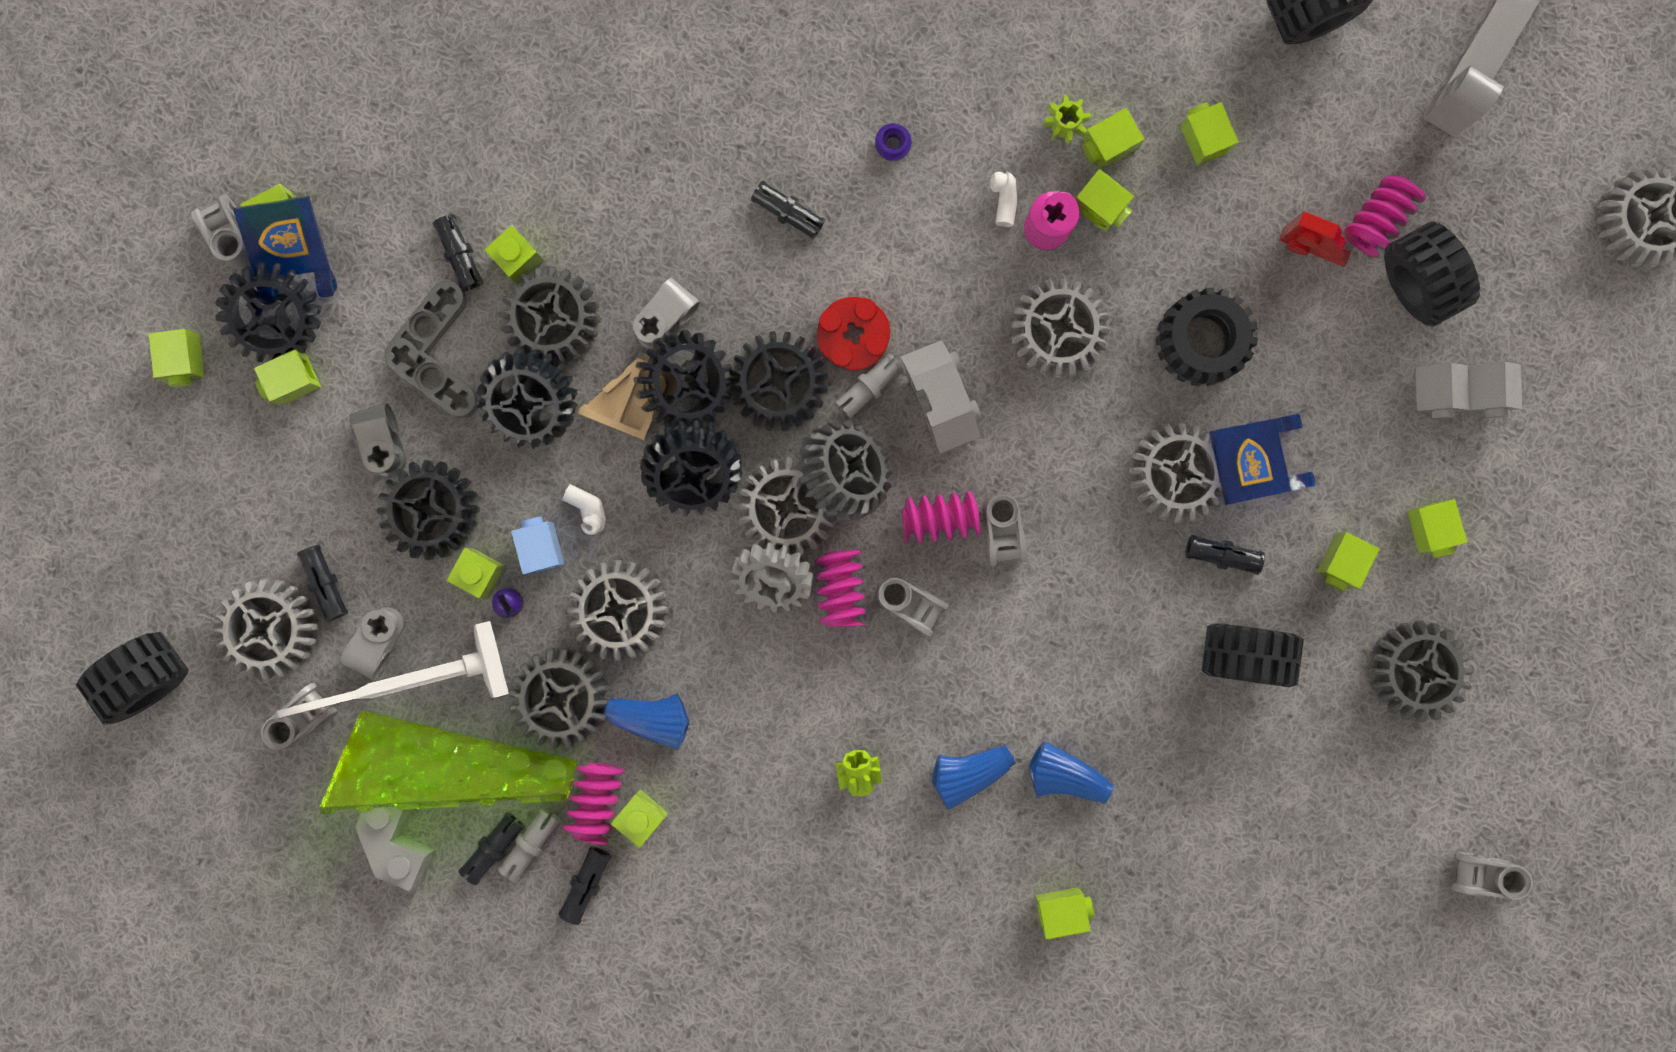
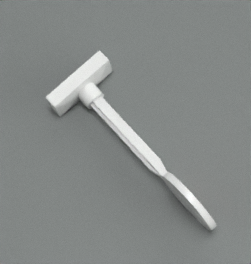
M488 621L473 626L477 652L463 655L462 660L372 682L352 692L276 711L277 718H284L353 699L375 698L464 674L467 677L483 674L491 698L509 694L491 622Z

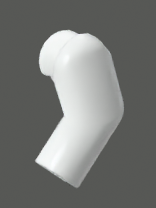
M998 171L992 175L990 181L991 190L993 192H1000L995 224L1012 227L1014 226L1017 207L1016 179L1009 172L1003 174Z
M570 484L562 500L580 509L583 521L581 524L582 530L588 535H595L602 531L605 527L606 517L601 500Z

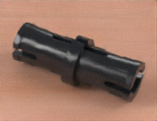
M762 180L759 183L758 187L760 189H755L751 197L752 202L759 204L778 216L777 221L785 224L787 222L810 236L811 239L817 236V230H820L825 222L823 217H819L798 203L799 199L793 195L789 198L768 185L765 181Z
M449 214V220H447L445 215L436 219L432 224L444 247L445 253H443V257L447 263L451 264L460 288L465 292L469 290L468 286L472 290L481 286L484 281L471 256L473 253L471 244L465 242L455 215Z
M1196 535L1189 537L1185 550L1186 558L1216 564L1217 568L1223 570L1229 567L1256 575L1261 573L1265 562V553L1262 551L1235 546L1229 540L1218 542L1197 537Z
M311 546L298 552L297 556L300 558L310 582L307 587L310 593L314 592L325 617V622L348 614L349 612L346 610L336 586L338 579L335 574L331 575L322 554L321 546Z
M506 812L488 837L484 836L479 840L478 849L460 867L458 872L462 877H465L466 874L470 875L466 879L467 882L477 885L494 862L503 859L506 855L504 850L520 831L525 828V825L520 820L517 823L514 822L516 817L513 814Z
M595 846L589 847L588 854L578 875H573L570 881L571 890L562 909L558 913L561 919L574 925L581 923L583 914L592 896L598 894L600 889L598 883L608 862L611 860L612 856H610V853Z

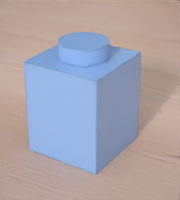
M535 517L521 521V528L511 531L522 574L530 575L565 565L553 522H543L542 517Z

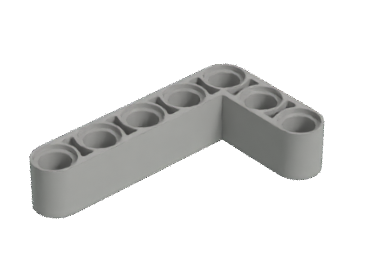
M1491 0L1424 112L1422 119L1452 137H1456L1482 118L1492 108L1504 88L1502 84L1493 79L1540 0Z

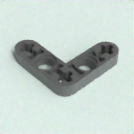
M442 281L431 289L385 349L384 358L392 370L446 412L457 418H467L472 416L477 410L478 395L470 386L428 355L464 310L467 302L466 294L458 284L452 281ZM455 290L456 292L453 297L457 301L453 306L448 303L444 305L440 312L446 315V317L442 321L438 315L428 309L432 305L438 310L444 302L443 298L440 297L444 291L451 293ZM426 317L432 318L436 325L434 333L429 337H420L417 333L418 322ZM408 347L410 348L407 355L420 364L416 370L404 362L396 364L399 358L395 353L398 349L405 351ZM429 369H438L442 376L440 385L433 389H427L423 384L424 373ZM453 380L454 384L449 387L450 381ZM448 387L459 395H464L467 392L468 395L465 400L469 405L466 409L458 407L455 410V400L446 394H443L442 400L438 396L444 393Z

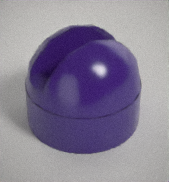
M501 589L495 593L492 599L494 612L503 618H511L518 615L523 607V598L515 589ZM501 595H504L513 609L510 612L506 610L499 599Z

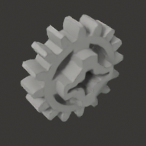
M768 543L766 549L753 544L751 552L743 549L740 558H735L730 581L736 585V594H746L745 603L755 601L757 602V609L761 610L766 605L770 606L771 611L776 613L779 606H782L788 612L791 611L792 603L799 607L803 605L804 598L808 599L810 596L814 574L808 572L809 562H799L800 553L797 552L792 555L787 553V546H782L780 550H775L772 543Z

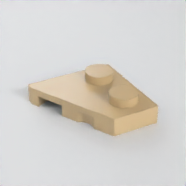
M637 358L624 369V372L617 379L609 382L587 405L584 404L579 409L578 414L646 441L653 425L652 415L654 410L644 412L642 406L648 399H639L635 396L636 392L643 390V384H636L633 379L637 376L643 377L644 371L636 368L637 362L647 363V361ZM660 374L659 386L661 393H663L666 388V381Z

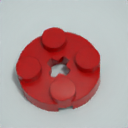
M845 297L833 302L821 314L817 328L818 346L825 359L836 367L853 372L866 370L874 366L887 350L890 340L889 321L883 310L871 299ZM854 324L856 329L862 328L865 332L859 336V343L853 344L851 339H844L843 334L848 331V325Z

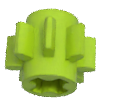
M1064 95L1059 106L1052 102L1049 104L1047 110L1053 116L1045 118L1043 126L1052 128L1051 140H1055L1059 136L1065 138L1066 144L1069 145L1075 133L1080 137L1085 135L1087 130L1081 123L1088 122L1091 113H1083L1081 108L1082 99L1077 102L1069 101L1068 96ZM1069 114L1073 117V120L1065 125L1061 122V119Z
M853 750L846 753L843 763H836L835 765L839 789L847 788L852 796L860 797L871 794L875 784L883 782L878 756L871 758L865 750Z

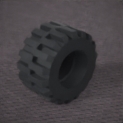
M1267 0L1266 2L1284 44L1289 45L1311 41L1345 25L1364 12L1373 0Z
M1429 222L1390 243L1385 248V268L1392 289L1405 309L1424 325L1436 326L1476 304L1477 300H1479L1480 282L1473 260L1462 242L1444 225Z
M1214 287L1205 288L1200 292L1197 289L1179 299L1163 315L1164 319L1159 322L1157 328L1160 334L1156 337V346L1161 347V351L1157 354L1160 361L1165 359L1168 363L1165 369L1169 373L1174 371L1178 374L1177 380L1181 382L1189 380L1193 386H1200L1202 384H1206V386L1215 385L1240 372L1245 367L1244 364L1251 360L1254 355L1251 349L1257 346L1258 337H1253V332L1258 327L1256 321L1250 322L1248 318L1253 314L1250 307L1244 310L1240 306L1243 300L1239 296H1235L1232 299L1228 297L1230 291L1221 289L1218 292H1214ZM1208 318L1217 323L1222 329L1225 345L1218 357L1207 358L1201 356L1191 347L1187 331L1193 319Z
M1215 623L1207 626L1201 671L1213 677L1290 688L1298 685L1304 639L1292 633Z
M154 632L136 637L101 657L81 675L76 683V687L101 723L108 725L129 719L160 701L181 684L189 669L162 632Z

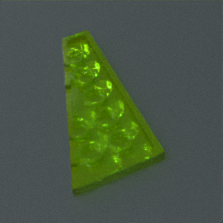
M361 710L319 809L321 814H335V810L356 809L357 812H372V808L396 807L398 810L459 807V803L480 802L481 805H495V801L519 800L521 803L566 801L577 771L578 761Z

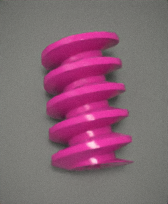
M1397 175L1384 177L1379 183V188H1376L1371 193V200H1367L1362 205V211L1358 212L1353 217V223L1344 229L1347 241L1366 255L1374 258L1379 257V252L1376 248L1379 247L1385 250L1390 244V241L1385 236L1397 238L1400 235L1398 228L1394 224L1405 227L1409 221L1404 213L1414 215L1418 209L1412 201L1423 203L1426 200L1425 193L1404 177Z
M1049 191L1041 194L1034 201L1024 222V233L1027 240L1034 247L1041 250H1053L1060 247L1068 239L1078 222L1079 206L1076 199L1067 192ZM1048 219H1052L1054 222L1050 223Z
M971 491L965 492L962 503L956 493L950 494L948 504L945 503L941 494L936 495L933 506H931L927 496H921L918 507H916L911 497L906 498L904 508H902L905 545L908 544L911 533H914L918 543H923L925 532H929L933 542H937L942 530H944L948 540L953 539L955 529H959L963 539H967L970 528H974L978 538L980 537L978 505Z
M861 550L827 552L825 555L814 560L816 565L826 568V570L815 575L817 580L827 582V585L817 589V594L828 597V600L818 604V609L829 612V615L819 619V624L828 627L866 625L855 620L856 617L866 613L865 609L854 606L855 602L864 598V594L853 591L854 587L863 583V579L852 576L853 572L862 568V564L851 561L852 557L861 554Z
M589 762L588 765L577 766L576 768L577 771L586 777L583 780L573 781V785L581 789L582 794L570 796L569 800L578 804L579 808L567 810L566 815L576 821L575 824L564 825L563 830L569 832L573 838L606 845L608 840L600 834L610 833L612 826L604 820L613 818L615 811L607 805L617 803L618 796L610 790L620 788L622 783L612 775L622 774L625 769L606 763Z

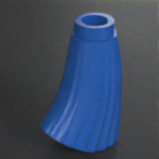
M678 693L657 701L614 699L610 697L608 700L609 705L607 704L604 711L606 720H609L610 723L646 740L673 749H680L690 720Z
M1045 741L1039 745L1029 764L1036 797L1049 794H1067L1105 804L1114 789V784L1110 783L1097 770Z
M1005 744L999 748L994 747L964 757L938 755L934 766L932 783L946 808L950 810L996 782L1016 762Z

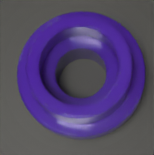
M887 124L880 128L876 134L875 148L878 154L886 160H900L911 149V135L900 124ZM891 137H895L900 141V145L892 149L887 146L886 141Z

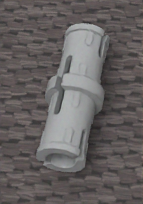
M888 353L866 375L862 373L858 376V382L839 400L834 402L841 413H845L844 416L848 420H851L871 399L877 400L882 395L881 390L900 373L904 372V368L898 360L893 361L895 359L893 355Z
M543 807L540 808L539 813L524 834L520 833L515 839L516 846L503 864L499 866L498 871L502 876L505 877L512 866L516 865L508 880L518 883L535 856L539 857L544 850L542 845L561 822L558 816L553 814L547 824L543 826L542 824L550 811Z

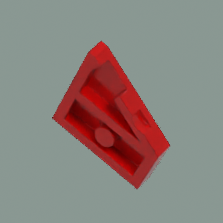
M1303 211L1284 227L1279 241L1288 244V250L1296 254L1308 255L1311 253L1342 267L1346 266L1351 254L1349 250L1344 249L1346 240L1341 235L1340 225L1306 211Z

